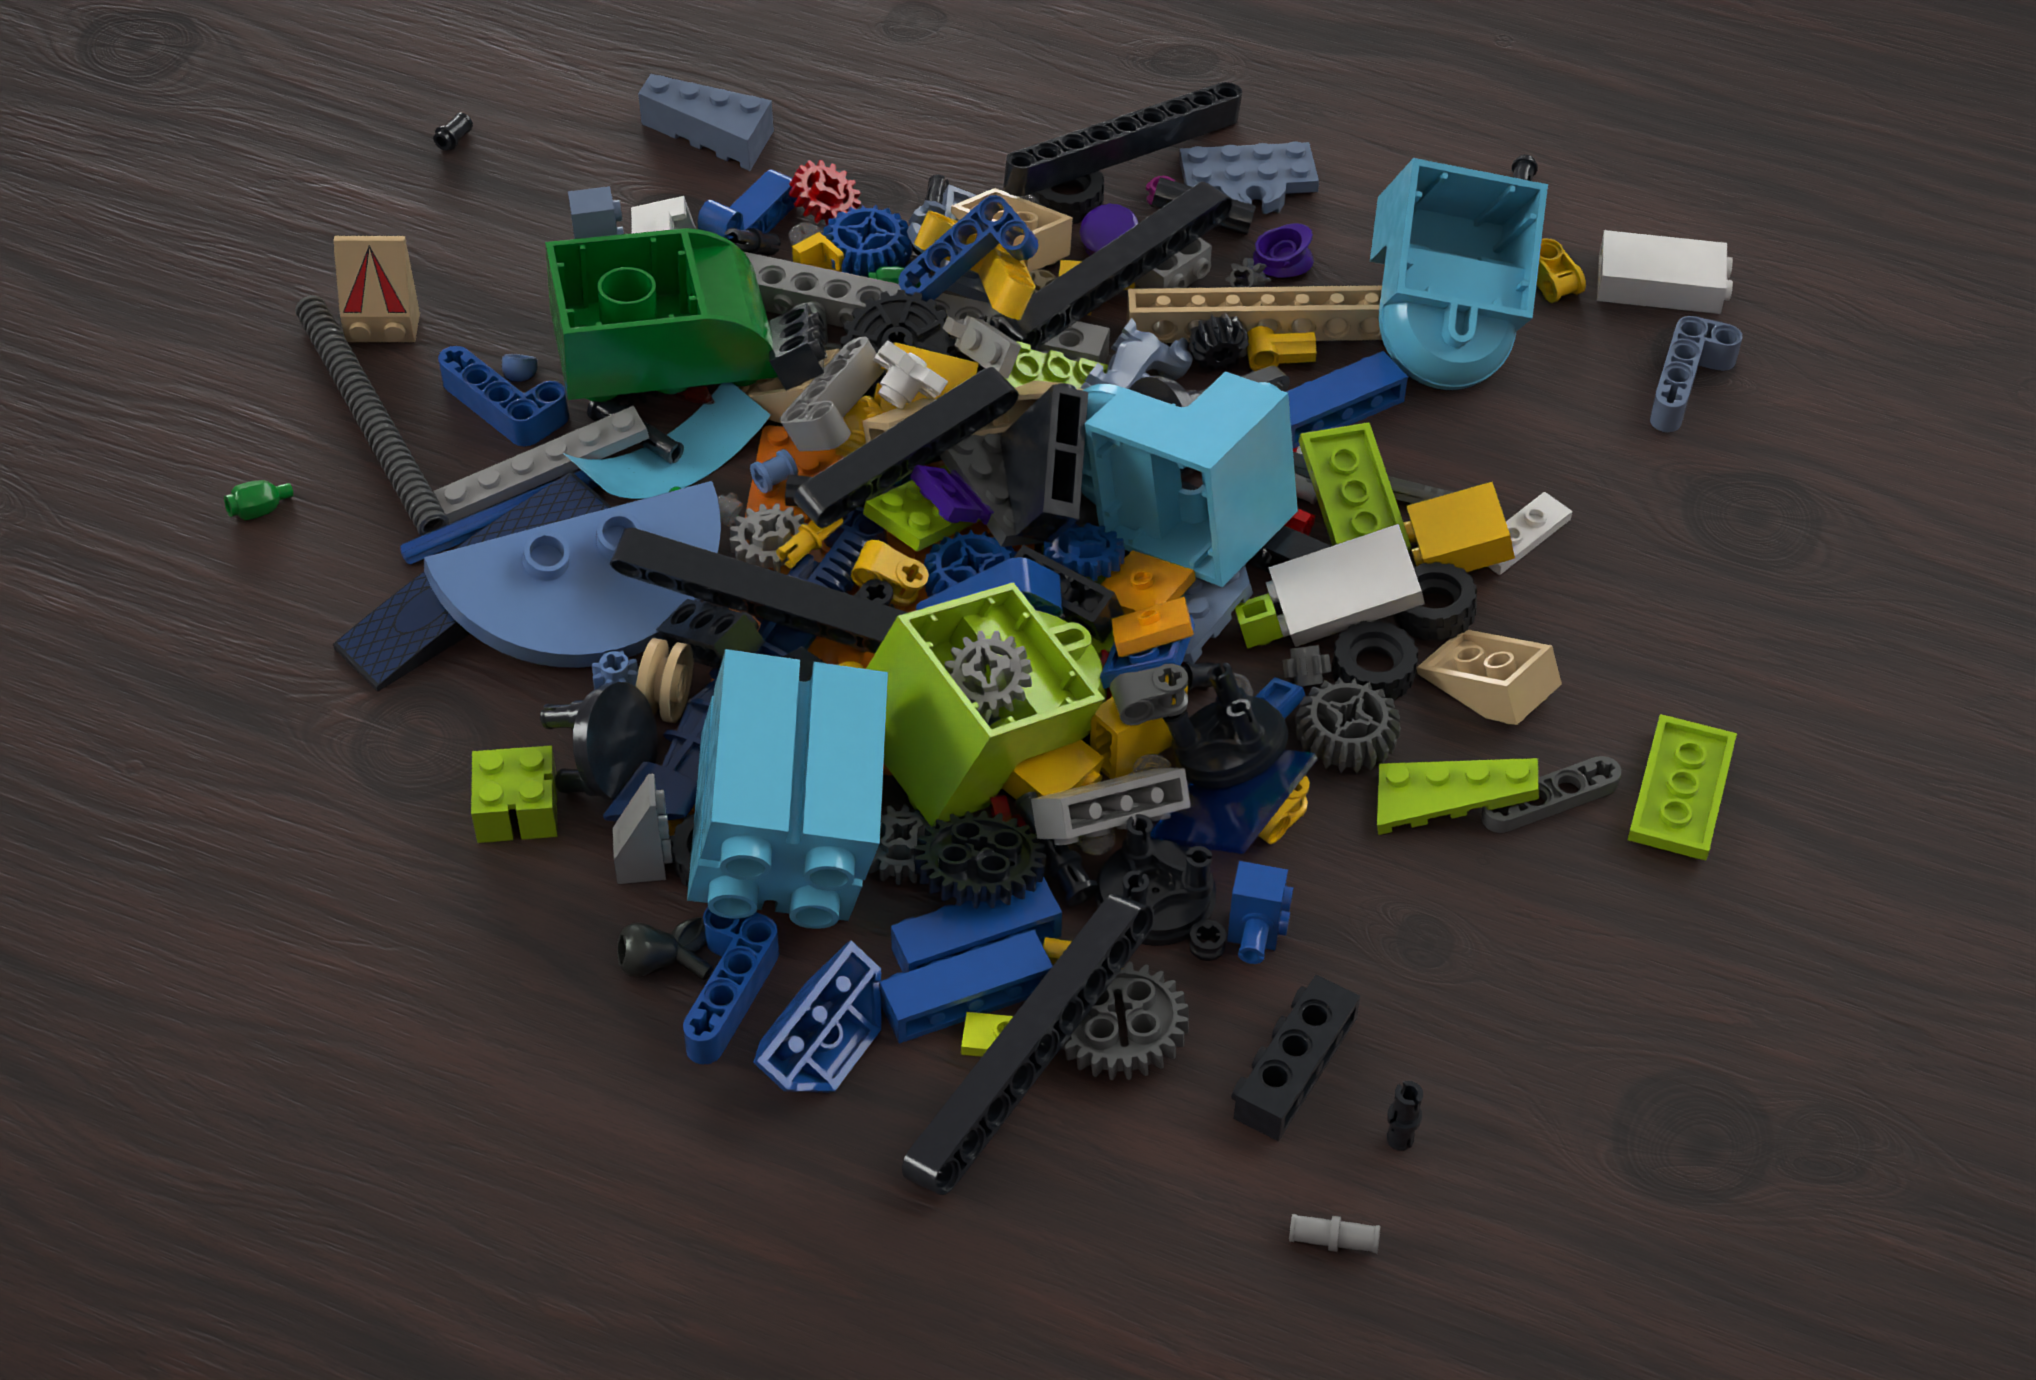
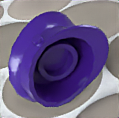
M1111 203L1092 209L1084 217L1080 227V237L1086 253L1089 256L1093 255L1139 224L1135 214L1124 206Z
M1292 223L1264 232L1255 243L1256 249L1253 252L1254 265L1258 263L1265 264L1266 267L1263 272L1268 276L1277 278L1293 277L1307 272L1314 263L1313 254L1308 248L1313 236L1311 229L1303 224Z

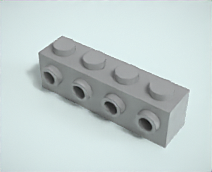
M1185 768L1150 769L1031 799L1037 839H1054L1055 845L1076 843L1079 841L1078 836L1085 834L1086 837L1107 835L1110 833L1109 828L1116 826L1117 829H1127V820L1131 816L1134 819L1135 826L1136 814H1143L1148 816L1151 821L1171 818L1170 812L1191 807Z

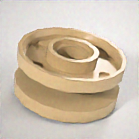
M652 638L643 653L636 687L648 700L654 716L660 707V716L665 722L676 723L681 718L685 709L693 675V650L691 645L677 642L669 654V646L666 640Z

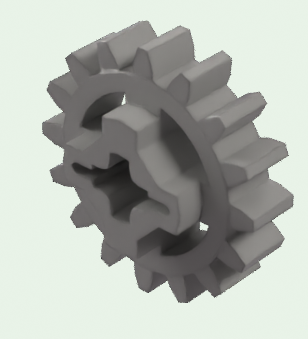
M775 503L772 509H767L764 504H760L758 512H754L750 508L746 509V518L737 516L735 518L736 526L730 527L731 553H735L737 560L746 561L766 569L773 568L774 571L780 573L781 566L789 559L785 558V560L781 561L777 556L776 550L792 538L791 534L795 536L799 532L798 528L804 524V516L802 514L794 516L792 507L781 511L777 503Z
M979 631L977 635L978 641L972 642L968 637H964L965 648L963 650L953 647L951 653L955 661H945L944 666L970 702H977L979 714L983 716L985 710L991 709L995 718L999 716V708L1002 706L1010 712L1014 710L1012 704L1014 698L1021 701L1026 699L1022 687L1032 686V680L1029 675L1032 672L1030 660L1026 659L1027 654L1024 646L1016 648L1013 636L1008 637L1003 642L1001 641L999 631H995L991 639H986L983 631ZM986 665H989L992 674L990 675V684L987 683L985 673H987Z

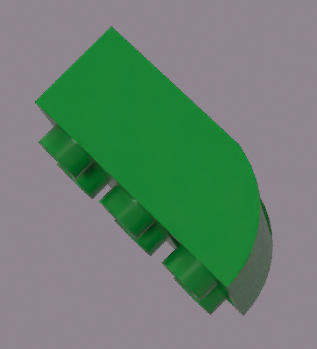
M682 228L545 242L550 311L568 400L586 398L595 402L611 400L619 394L647 391L676 394L693 386L730 382L736 386H748L755 383L758 379L778 377L769 362V351L773 350L772 334L755 270L746 254L730 240L709 231Z

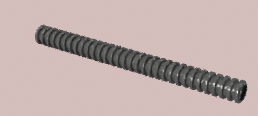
M317 295L304 297L296 305V315L345 400L346 405L349 407L350 412L353 414L365 439L384 469L386 476L404 505L410 519L413 521L414 526L417 528L418 533L423 536L449 525L447 515L424 478L422 471L419 469L418 464L415 462L414 457L411 455L410 450L407 448L406 443L403 441L402 436L399 434L398 429L395 427L394 422L391 420L358 359L348 345L344 334L326 306L325 301Z

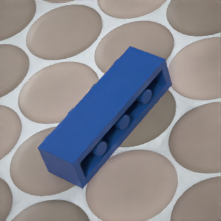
M1382 351L1287 391L1293 449L1300 446L1298 440L1301 433L1348 426L1404 402L1408 376Z
M1043 877L1042 882H1036V891L1025 890V899L1022 900L1012 895L1011 905H1006L1001 900H996L995 908H990L985 901L980 902L979 907L975 909L972 906V901H965L961 906H957V904L946 905L937 911L916 918H906L900 923L891 926L892 951L902 972L906 973L927 966L932 961L938 959L945 960L963 954L973 947H984L1016 933L1022 934L1035 930L1040 942L1043 943L1045 937H1061L1062 911Z
M1035 930L1022 934L1016 933L987 946L973 947L963 954L945 960L938 959L930 962L927 966L906 973H896L888 979L880 981L881 1007L900 1044L964 1022L966 1012L987 1014L1027 1000L1053 965Z

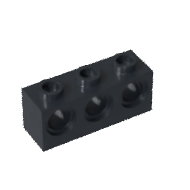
M808 303L770 320L773 350L769 351V362L785 390L787 391L823 374L824 359L827 358L824 345L827 344L823 333L826 331V326L819 312L813 313Z
M1022 545L1014 558L1030 559L1060 575L1063 613L1058 618L1068 623L1074 622L1084 626L1092 638L1104 643L1113 630L1111 619L1124 614L1115 592Z
M686 599L656 629L663 640L667 641L671 650L677 642L689 644L693 650V662L717 669L721 667L725 649L755 653L765 643V640L757 631L759 628L757 621L750 614L744 611L742 613L732 611L725 606L722 608L713 606L706 601L702 603Z

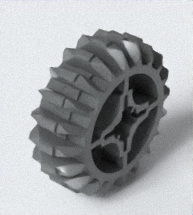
M1339 677L1335 685H1332L1324 680L1320 689L1312 687L1308 696H1303L1295 720L1297 724V740L1301 741L1303 752H1310L1312 762L1323 760L1325 769L1331 765H1336L1340 773H1342L1346 767H1352L1357 774L1363 765L1372 770L1376 762L1384 763L1388 754H1393V750L1396 748L1397 739L1400 737L1401 731L1399 726V710L1394 709L1395 705L1392 698H1385L1383 689L1373 691L1370 682L1362 686L1357 683L1355 678L1351 683H1344Z

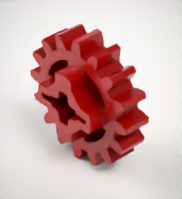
M811 160L805 166L800 165L789 183L793 187L789 195L797 198L794 203L795 207H803L805 209L803 215L805 217L810 214L813 215L814 221L817 224L822 219L828 225L829 219L836 218L838 212L848 213L849 207L856 210L861 204V201L858 200L861 194L860 191L853 189L856 183L855 180H847L845 178L847 172L845 170L840 173L837 172L836 165L833 163L830 167H826L823 160H819L816 166Z

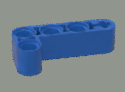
M770 169L730 207L714 200L706 201L699 211L698 229L726 238H733V236L725 234L730 228H737L739 230L756 228L762 231V233H769L795 207L794 203L797 198L789 195L793 188L789 185L792 178Z
M997 195L988 196L904 268L899 276V286L901 290H905L907 296H912L915 292L922 294L923 301L925 302L930 299L935 300L999 243L1013 258L1024 261L1032 258L1037 252L1038 239L1005 199ZM1004 210L1003 216L999 220L992 221L993 216L997 212ZM977 233L976 240L966 245L968 237ZM1025 235L1021 244L1013 246L1016 237ZM951 256L950 262L945 267L940 268L941 261ZM931 270L935 273L934 276L929 274ZM920 282L922 285L918 288L916 285Z
M450 346L440 352L438 360L444 388L514 444L524 447L531 446L568 422L569 412L565 387L561 383L545 381L526 393H522L466 348Z
M1021 557L1011 558L919 602L916 605V610L1014 582L1036 611L1060 617L1063 613L1060 575L1030 559Z
M708 908L704 912L703 920L707 947L711 952L722 956L683 1023L687 1055L690 1060L697 1064H711L720 1058L778 960L777 926L773 919L755 912L749 917L733 919L718 916Z

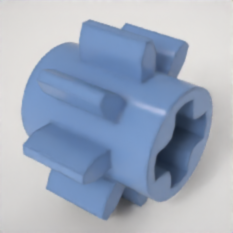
M624 651L603 653L599 663H592L594 689L610 682H627L636 686L638 676L637 660L631 659L628 661Z

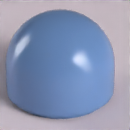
M505 354L502 356V372L507 379L512 381L528 380L537 371L538 359L528 355Z

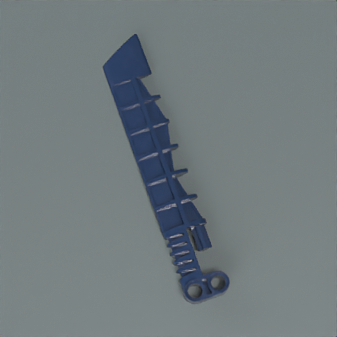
M859 506L842 517L843 524L823 540L826 546L831 549L821 562L814 561L813 555L807 554L796 563L787 575L847 593L854 587L851 571L864 544L869 540H879L888 545L887 530L863 514L864 508ZM755 617L761 623L758 632L765 640V643L755 652L756 654L783 657L801 646L807 650L817 637L810 633ZM712 668L709 675L714 680L696 696L688 700L686 711L677 731L666 730L663 734L667 740L672 742L663 765L642 762L603 814L605 820L617 821L648 774L655 775L656 790H664L666 814L661 815H668V820L681 819L688 815L696 803L701 733L711 698L714 696V688L720 669Z

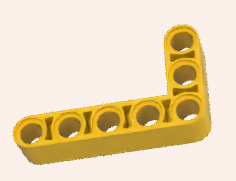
M928 211L914 244L925 251L958 221L937 212ZM977 233L968 237L966 245L976 240ZM999 243L970 270L979 274L994 310L1009 318L1021 320L1036 286L1024 261L1013 258ZM951 256L944 259L950 261Z

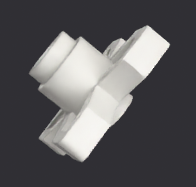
M888 340L873 358V361L888 370L880 382L882 387L878 394L900 409H903L906 403L910 404L918 391L929 399H935L936 396L941 394L948 383L946 379L927 368V363L910 352L907 354Z

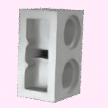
M1198 238L1138 279L1135 284L1142 289L1186 288L1210 272L1212 246Z

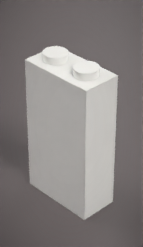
M1604 230L1599 253L1597 301L1721 314L1724 300L1730 301L1733 281L1727 280V278H1730L1733 262L1732 257H1727V243Z
M1399 524L1269 567L1272 580L1266 582L1273 604L1280 602L1283 614L1277 615L1283 637L1291 635L1295 647L1345 631L1352 624L1357 625L1361 621L1372 622L1425 604Z

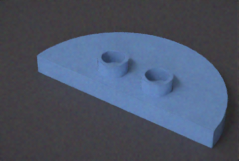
M705 482L424 557V572L432 590L448 613L466 631L502 653L535 664L575 668L590 667L592 663H599L603 653L612 651H624L628 658L645 651L652 638L663 640L656 629L686 599L698 602L701 599L633 579L615 571L611 567L610 561L624 529L637 528L718 553L721 533L718 497L713 482Z

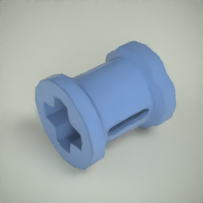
M782 449L776 453V457L763 463L758 461L752 463L750 472L758 489L762 493H767L772 490L773 485L786 480L788 475H798V468L789 452Z

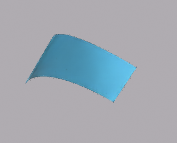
M732 382L721 383L713 395L689 419L667 434V436L684 445L683 454L676 463H668L664 458L645 447L629 454L607 459H582L563 454L609 494L630 499H645L668 493L675 486L683 489L714 472L753 438L771 414Z

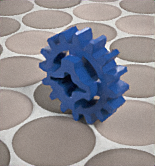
M1074 523L1052 543L1044 541L1043 555L1084 577H1090L1091 580L1097 581V576L1102 575L1109 578L1111 577V571H1120L1121 564H1124L1125 547L1123 546V538H1117L1116 531L1106 533L1105 526L1103 525L1097 527L1091 525V523H1086L1084 527H1079Z

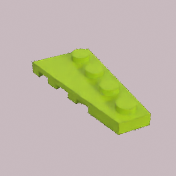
M1017 341L1021 345V349L1009 378L1005 379L1014 388L1032 381L1067 383L1075 386L1076 389H1080L1090 372L1099 362L1080 358L1077 362L1067 359L1061 352L1050 350L1048 353L1031 350L1030 344ZM1099 363L1103 366V372L1106 374L1108 365Z
M1538 758L1379 764L1378 835L1391 833L1392 827L1408 823L1411 824L1412 828L1428 824L1427 819L1450 814L1451 819L1466 816L1469 810L1483 806L1487 810L1537 800L1539 799Z

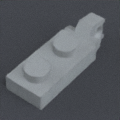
M966 315L965 320H959L948 316L943 329L950 335L957 337L955 346L959 348L958 350L985 368L994 367L1004 378L1008 379L1021 345L982 319Z

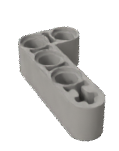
M858 337L848 342L825 366L824 373L815 377L780 417V422L799 451L834 449L850 437L851 431L843 417L884 372V369H881V365L873 361L877 353L867 337Z

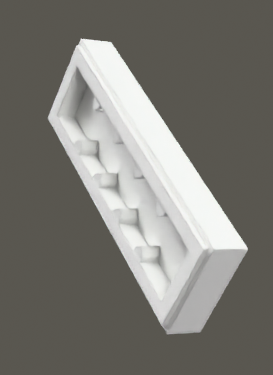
M1543 492L1506 521L1515 559L1487 567L1498 575L1504 573L1570 521L1572 510L1546 492Z

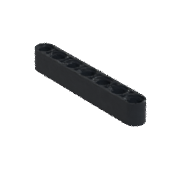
M994 367L983 369L806 481L797 490L794 501L818 527H827L911 474L916 465H925L1005 414L1015 405L1019 393Z

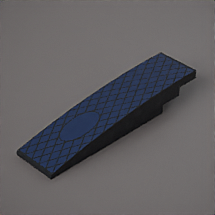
M571 471L493 521L455 549L608 509L611 506ZM422 572L333 643V647L378 692L471 633L466 631L448 613L432 590L425 572Z

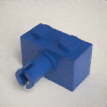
M1239 861L1232 892L1227 942L1241 944L1238 957L1246 963H1261L1264 960L1265 949L1276 950L1278 935H1287L1290 919L1289 911L1294 887L1286 886L1287 869Z

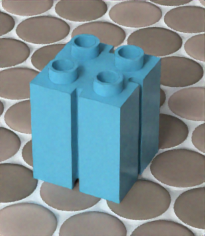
M725 649L714 688V696L711 698L701 733L687 901L708 903V909L712 913L725 918L737 919L753 915L757 909H762L764 901L774 900L776 901L775 912L790 913L789 916L792 922L812 929L833 926L838 920L848 921L861 891L862 882L868 874L880 844L888 672L814 662L810 681L802 682L799 681L800 660Z

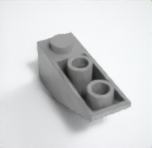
M654 774L647 775L613 827V852L617 884L666 880L665 864L673 863L668 815H661L666 814L664 790H656Z

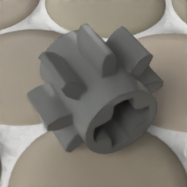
M1244 258L1243 266L1232 263L1233 271L1230 276L1225 278L1226 281L1231 283L1232 287H1264L1266 283L1271 281L1263 272L1266 265L1258 263L1254 266L1253 258Z
M1319 645L1290 649L1291 659L1282 660L1284 678L1294 677V683L1298 686L1323 683L1322 673L1331 672L1329 654L1320 655Z

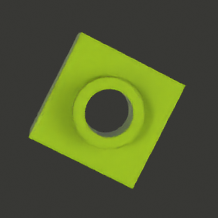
M1269 593L1248 599L1246 603L1240 602L1235 607L1247 649L1257 645H1266L1273 640L1283 637Z

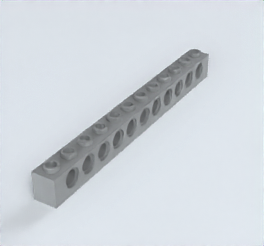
M744 252L755 270L765 311L785 314L799 304L815 303L823 308L827 317V324L844 327L846 321L853 322L852 312L855 308L864 309L866 307V299L871 297L876 301L880 299V293L887 291L890 296H895L897 291L901 290L897 283ZM944 293L934 300L937 302V311L944 309L948 316L959 320H965L966 315L974 318L988 316L987 323L990 324L991 317L999 321L1003 314L994 310L988 302ZM1077 321L1035 351L1048 353L1050 350L1061 352L1067 359L1077 362L1080 358L1105 364L1109 354L1110 328Z

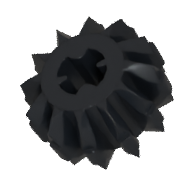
M1223 313L1220 317L1211 315L1210 319L1199 320L1198 327L1190 329V352L1200 367L1209 366L1211 371L1222 366L1226 370L1227 365L1231 363L1239 364V357L1247 355L1249 337L1237 316L1229 318L1227 313Z

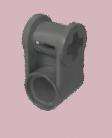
M1164 664L1138 672H1127L1114 678L1110 684V691L1121 721L1127 725H1139L1146 721L1183 713L1188 706V695L1184 691L1188 684V674L1179 665ZM1166 675H1168V683L1165 682ZM1172 697L1175 698V705H1172Z

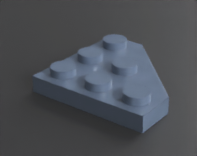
M1245 565L1223 587L1196 577V581L1181 596L1185 597L1189 614H1192L1195 624L1194 635L1191 636L1183 661L1194 664L1202 655L1201 647L1210 637L1216 638L1232 619L1231 612L1240 602L1246 603L1252 596L1253 591Z

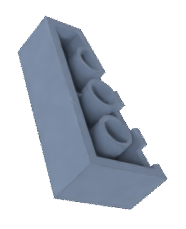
M650 74L638 93L641 123L675 139L680 136L684 137L695 148L707 147L716 151V157L728 161L730 158L740 162V167L751 171L774 132L772 100Z
M610 186L568 192L574 239L624 234L623 226L616 227V222L622 221L621 206L619 200H612Z

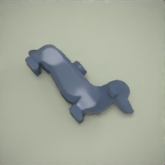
M1131 318L1111 347L1116 353L1109 361L1106 374L1103 372V366L1097 363L1080 389H1086L1096 384H1112L1129 389L1137 380L1149 377L1150 375L1146 372L1150 369H1156L1162 377L1177 380L1188 371L1192 364L1193 357L1187 351L1188 341L1185 338L1175 340L1171 346H1168L1161 342L1155 334L1137 330L1136 323Z

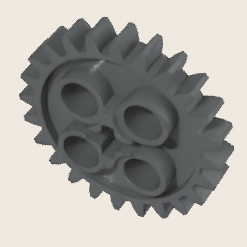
M1129 961L1125 969L1118 973L1061 1049H1065L1067 1061L1077 1058L1079 1070L1092 1065L1094 1077L1098 1076L1103 1069L1108 1070L1110 1080H1114L1118 1071H1124L1126 1078L1130 1080L1135 1069H1139L1144 1076H1147L1148 1065L1151 1063L1160 1069L1164 1068L1163 1056L1175 1059L1176 1047H1184V1034L1189 1033L1188 1004H1185L1184 992L1176 991L1175 980L1164 983L1163 971L1150 976L1149 965H1144L1138 972L1134 971L1133 963ZM1116 993L1122 996L1124 1020L1127 1029V1047H1122L1120 1044L1114 994Z

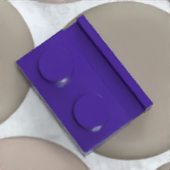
M915 466L910 478L920 488V493L928 500H931L939 509V514L942 518L951 523H958L959 521L976 523L979 518L983 524H988L990 516L994 514V511L978 497L956 470H952L948 474L944 468Z

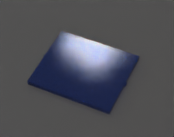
M1284 750L1278 760L1266 771L1249 781L1231 787L1203 788L1190 783L1188 785V793L1191 807L1170 812L1171 818L1160 820L1153 828L1151 839L1168 840L1187 847L1202 846L1209 850L1244 854L1317 761L1315 753Z

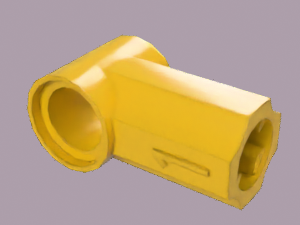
M1266 326L1254 327L1247 332L1249 337L1247 355L1249 365L1254 371L1269 366L1277 367L1280 363L1316 362L1317 352L1314 332L1275 334L1271 328Z

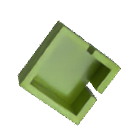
M552 745L472 751L471 815L477 843L510 841L514 839L509 813L510 809H516L521 840L557 837V788L555 784L557 772Z

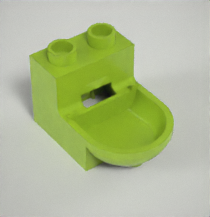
M1014 582L897 616L866 668L888 672L884 764L907 793L910 804L915 810L918 809L931 827L936 826L937 819L945 822L950 821V814H954L959 818L964 816L966 811L973 813L989 807L991 804L990 798L996 797L1020 762L1075 743L1088 736L1091 732V718L1100 705L1106 701L1107 688H1103L1100 679L1103 664L1091 644L1092 639L1089 631L1078 623H1068L1054 615L1036 611ZM979 631H983L986 639H991L993 633L999 631L1001 641L1003 642L1008 637L1013 636L1016 648L1024 646L1027 654L1026 659L1030 660L1032 672L1029 673L1032 686L1022 687L1026 699L1021 701L1014 698L1012 700L1014 710L1011 712L1004 706L1000 707L999 717L1001 719L990 726L977 711L979 708L977 702H970L944 666L945 661H955L951 649L955 647L963 650L965 648L964 637H968L972 642L978 641L977 635ZM986 665L987 673H985L987 683L990 684V675L992 674L989 665Z

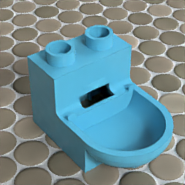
M1413 158L1378 196L1370 262L1385 264L1379 307V328L1388 354L1405 374L1429 387L1443 390H1458L1481 383L1502 366L1512 350L1516 331L1533 318L1548 184Z
M1225 371L1195 401L1186 407H1178L1175 404H1169L1112 384H1096L1083 390L1088 392V405L1085 423L1086 432L1081 492L1096 505L1099 526H1105L1106 533L1116 531L1117 538H1123L1124 540L1123 546L1125 550L1130 552L1134 550L1193 569L1195 577L1223 587L1298 511L1289 396L1287 392L1281 391L1273 384L1267 382L1258 383ZM1187 466L1201 471L1203 484L1195 490L1182 488L1180 468L1184 469Z

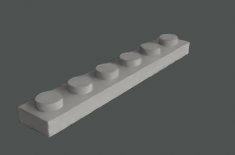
M631 406L434 490V494L447 515L449 524L579 469L563 453L582 459H602L649 439L648 431L635 407Z

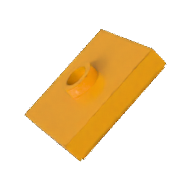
M1132 550L1124 558V564H1121L1120 571H1112L1111 577L1106 578L1100 585L1115 592L1124 612L1123 615L1180 598L1196 581L1193 569Z
M1185 597L1111 619L1115 647L1118 656L1121 658L1194 635Z

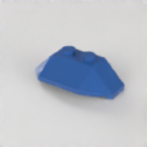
M852 940L847 942L804 984L759 1042L753 1063L785 1092H834L881 1031V995L879 987L881 968Z

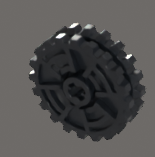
M898 290L895 296H890L887 291L880 293V299L876 301L871 297L866 299V307L864 309L855 308L852 312L853 322H845L843 328L847 336L841 337L840 341L843 348L848 342L858 337H867L876 353L888 340L891 343L896 342L957 357L955 336L950 335L943 329L948 317L945 310L937 311V302L933 299L926 302L923 301L921 293L915 292L912 296H906L905 290ZM884 370L863 396L874 395L877 383L882 381L887 370Z

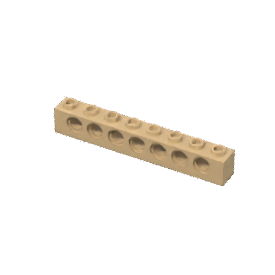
M1382 286L1128 289L1126 320L1128 323L1132 318L1136 323L1137 330L1153 333L1163 343H1173L1181 338H1185L1189 342L1191 336L1190 329L1198 327L1199 320H1208L1211 318V315L1220 317L1223 313H1227L1229 318L1237 316L1247 332L1254 327L1266 326L1271 328L1275 334L1314 332L1316 341L1382 340L1379 328Z

